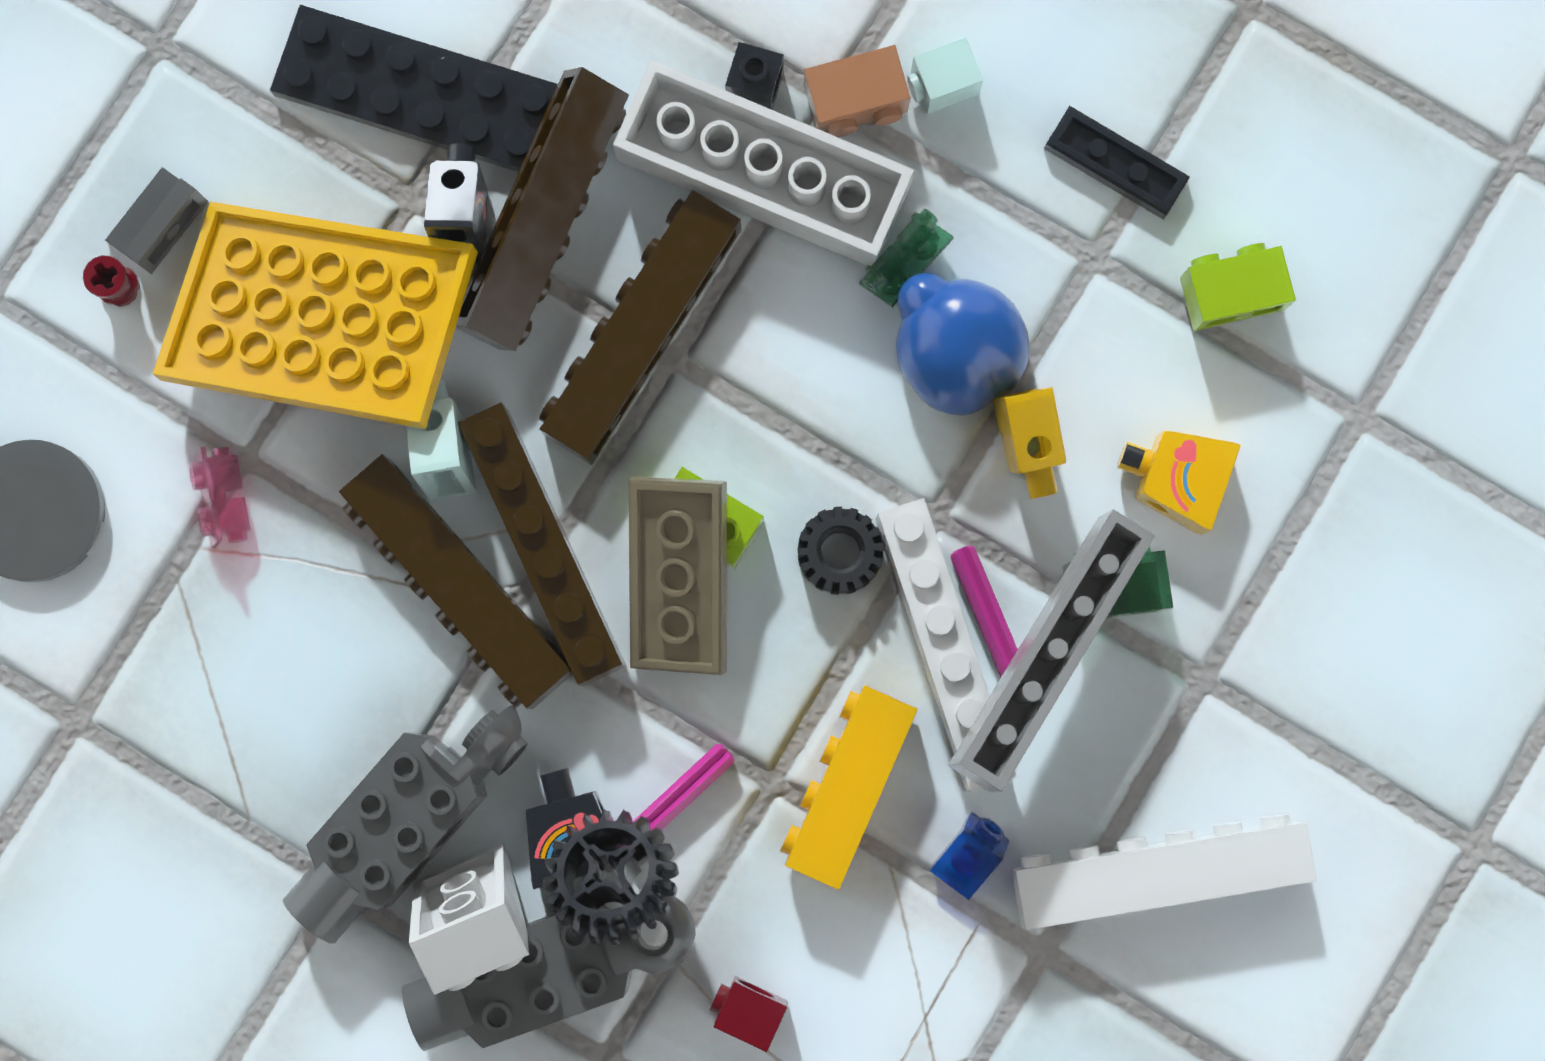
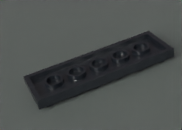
M300 4L270 91L276 97L446 150L452 144H467L475 148V159L519 172L558 84Z

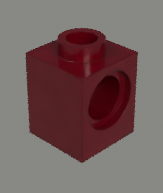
M735 976L730 987L721 983L709 1011L717 1014L713 1025L714 1028L767 1052L786 1012L788 1000Z

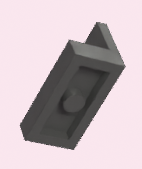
M162 167L105 241L152 275L208 203V200L182 178L178 179Z

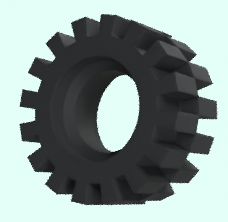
M838 506L826 511L824 509L818 512L817 516L813 519L811 518L806 523L798 541V562L805 578L813 583L815 588L830 592L833 595L845 593L848 595L855 593V591L861 588L863 589L875 578L883 561L884 542L882 543L879 528L874 526L869 516L860 514L859 510L854 508L842 509V506ZM845 533L853 537L857 542L859 557L851 567L835 569L824 561L821 548L824 541L832 534Z

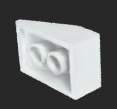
M503 843L414 881L409 945L434 995L447 989L450 991L463 989L470 985L476 977L494 969L497 971L510 969L517 965L523 957L529 955L528 932L508 854Z

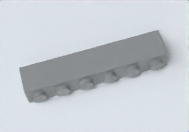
M1115 509L1097 518L949 762V767L989 792L1003 791L1153 541L1154 534Z

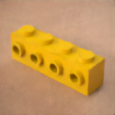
M866 685L862 686L859 694L850 691L839 715L840 718L847 720V723L840 738L830 736L819 761L828 765L820 783L814 780L810 781L800 804V807L808 810L800 828L791 825L780 852L788 855L785 861L786 867L837 890L840 889L917 713V708Z

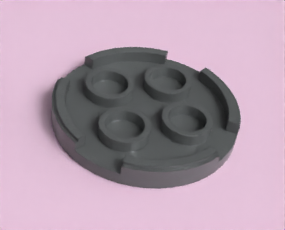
M32 439L14 441L0 446V576L21 582H42L67 574L88 557L87 553L97 538L101 522H104L105 519L104 494L97 476L81 457L52 442Z

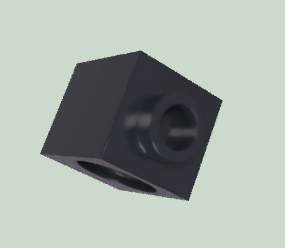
M738 42L725 84V91L773 110L784 75V54Z

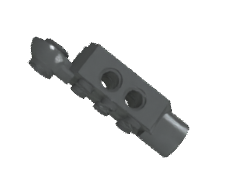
M663 897L670 906L669 914L654 911L652 914L654 919L664 924L667 929V941L659 946L649 945L643 940L641 936L642 924L637 926L640 932L638 940H632L629 933L624 931L621 932V941L617 946L612 945L607 933L599 945L591 943L588 938V932L580 939L574 937L570 931L571 924L565 927L561 926L555 918L557 913L526 923L529 955L523 957L514 967L504 971L494 969L476 977L470 985L457 991L447 989L435 995L425 977L403 985L402 998L409 1026L417 1044L423 1051L468 1035L480 1047L486 1048L624 998L629 989L632 970L637 969L652 974L666 972L685 960L692 950L696 935L694 918L686 904L677 897ZM605 905L601 906L599 909L595 907L592 908L594 910L601 911L610 910Z

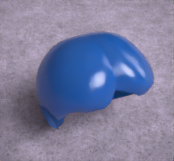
M931 273L916 274L902 285L897 303L902 318L896 340L897 361L908 384L922 401L937 411L950 415L965 416L982 410L997 395L1005 394L1016 388L1028 364L1030 351L1029 336L1026 324L1019 310L1008 297L998 289L982 282L969 279L946 281Z

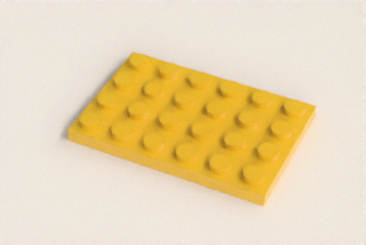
M210 202L153 375L164 382L426 429L478 252L473 244Z

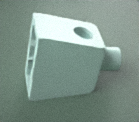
M443 381L439 382L426 429L406 426L411 475L430 501L477 493L470 449L458 424L464 417L453 398H447L446 384Z

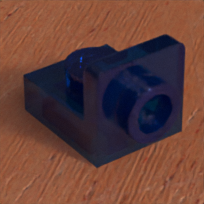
M971 812L965 819L961 830L933 862L930 872L969 900L1001 863L1010 841L994 821L988 818H981Z

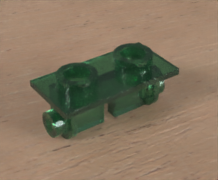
M925 208L920 214L917 212L912 214V220L896 237L897 240L887 247L872 266L867 265L864 269L867 274L859 282L860 286L892 308L898 302V295L902 285L912 276L924 273L954 239L953 235L936 225L938 219Z

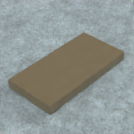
M632 477L628 479L630 668L723 675L727 671V481Z

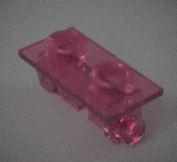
M200 447L194 457L195 462L189 463L192 488L194 491L201 490L204 507L197 510L199 530L202 537L209 536L211 549L216 548L220 544L222 536H228L229 543L248 540L247 531L251 530L245 497L226 499L225 492L241 490L243 488L238 456L232 455L231 447L215 448L212 450L213 457L208 458L206 448Z

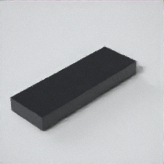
M1070 105L1044 147L1048 152L1163 220L1168 215L1190 178L1187 174Z

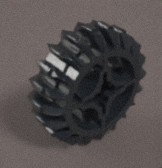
M603 809L600 822L594 823L590 816L584 814L583 824L585 828L577 832L575 827L567 825L566 833L570 840L567 843L553 841L552 847L559 857L545 859V867L548 872L552 873L543 878V887L547 892H551L546 899L547 905L551 910H558L555 918L561 926L565 927L571 924L570 931L576 938L580 939L588 932V938L591 943L599 945L607 933L612 945L618 946L621 941V932L627 931L632 940H638L640 932L637 926L644 922L648 928H656L657 922L652 915L654 911L669 914L670 906L663 897L674 896L677 893L676 884L670 880L679 874L677 864L670 861L674 857L675 852L671 844L663 843L665 836L660 828L650 830V823L643 816L633 823L630 812L623 809L617 820L614 821L610 811ZM623 845L611 852L600 850L606 846ZM584 860H586L589 864L588 873L579 883L581 888L574 893V881L577 871ZM648 860V877L644 887L637 895L632 888L633 881L642 872L640 866ZM599 866H602L607 873L613 871L616 876L618 874L617 878L623 889L614 881L608 883L606 878L604 880V875ZM609 902H617L623 905L613 910L601 911L592 909L593 907L599 909Z

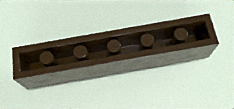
M584 67L569 69L563 72L468 284L456 325L457 329L499 350L516 351L517 347L526 341L532 329L530 318L535 306L546 297L550 289L551 278H549L555 261L562 258L569 246L570 236L567 234L574 218H578L586 208L589 200V194L586 191L593 176H596L606 163L608 153L605 151L609 139L612 134H615L620 129L626 116L624 106L629 97L628 93Z
M694 190L690 192L685 201L679 198L674 203L665 221L669 224V227L660 240L654 237L647 245L640 262L644 263L641 271L635 279L628 277L622 284L615 298V301L619 303L618 307L610 319L604 316L598 322L590 337V341L594 343L585 358L578 356L573 361L564 378L565 381L569 382L559 398L552 396L539 416V420L543 422L539 430L545 437L590 465H593L742 231L740 218Z
M500 402L459 421V427L577 684L584 687L626 667V663L509 410Z
M381 454L338 491L348 502L342 507L347 516L360 529L366 524L378 537L373 542V545L391 565L397 560L409 572V575L404 578L407 585L421 600L429 596L441 609L435 614L438 621L453 636L459 631L472 645L466 650L467 654L484 672L490 667L503 681L497 688L515 708L523 704L526 709L533 710L573 675L564 657L391 459Z

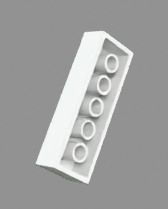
M654 60L650 61L613 143L618 162L691 192L694 190L711 201L873 269L876 267L906 198L914 174V169Z

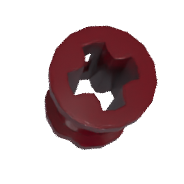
M101 255L89 261L83 270L82 279L86 289L91 294L101 298L105 303L123 307L136 299L137 291L140 288L138 276L130 268L124 267L119 260L111 256ZM115 274V276L112 278L114 286L108 289V287H110L111 280L109 279V277Z

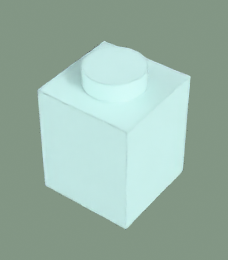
M963 38L914 56L911 74L907 75V83L914 101H922L927 114L978 96L983 78L968 40Z

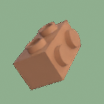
M896 45L804 69V88L816 129L839 138L854 133L859 125L874 121L877 126L888 125L899 121L903 117L902 114L908 113L911 97Z

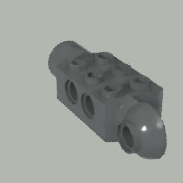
M514 705L509 706L499 715L491 710L483 716L464 738L462 746L467 751L463 756L459 755L452 747H447L436 736L404 732L306 844L313 865L283 898V903L289 913L312 934L328 943L335 944L366 907L381 910L392 906L488 796L483 779L491 770L498 776L502 775L526 749L528 742L521 737V721Z

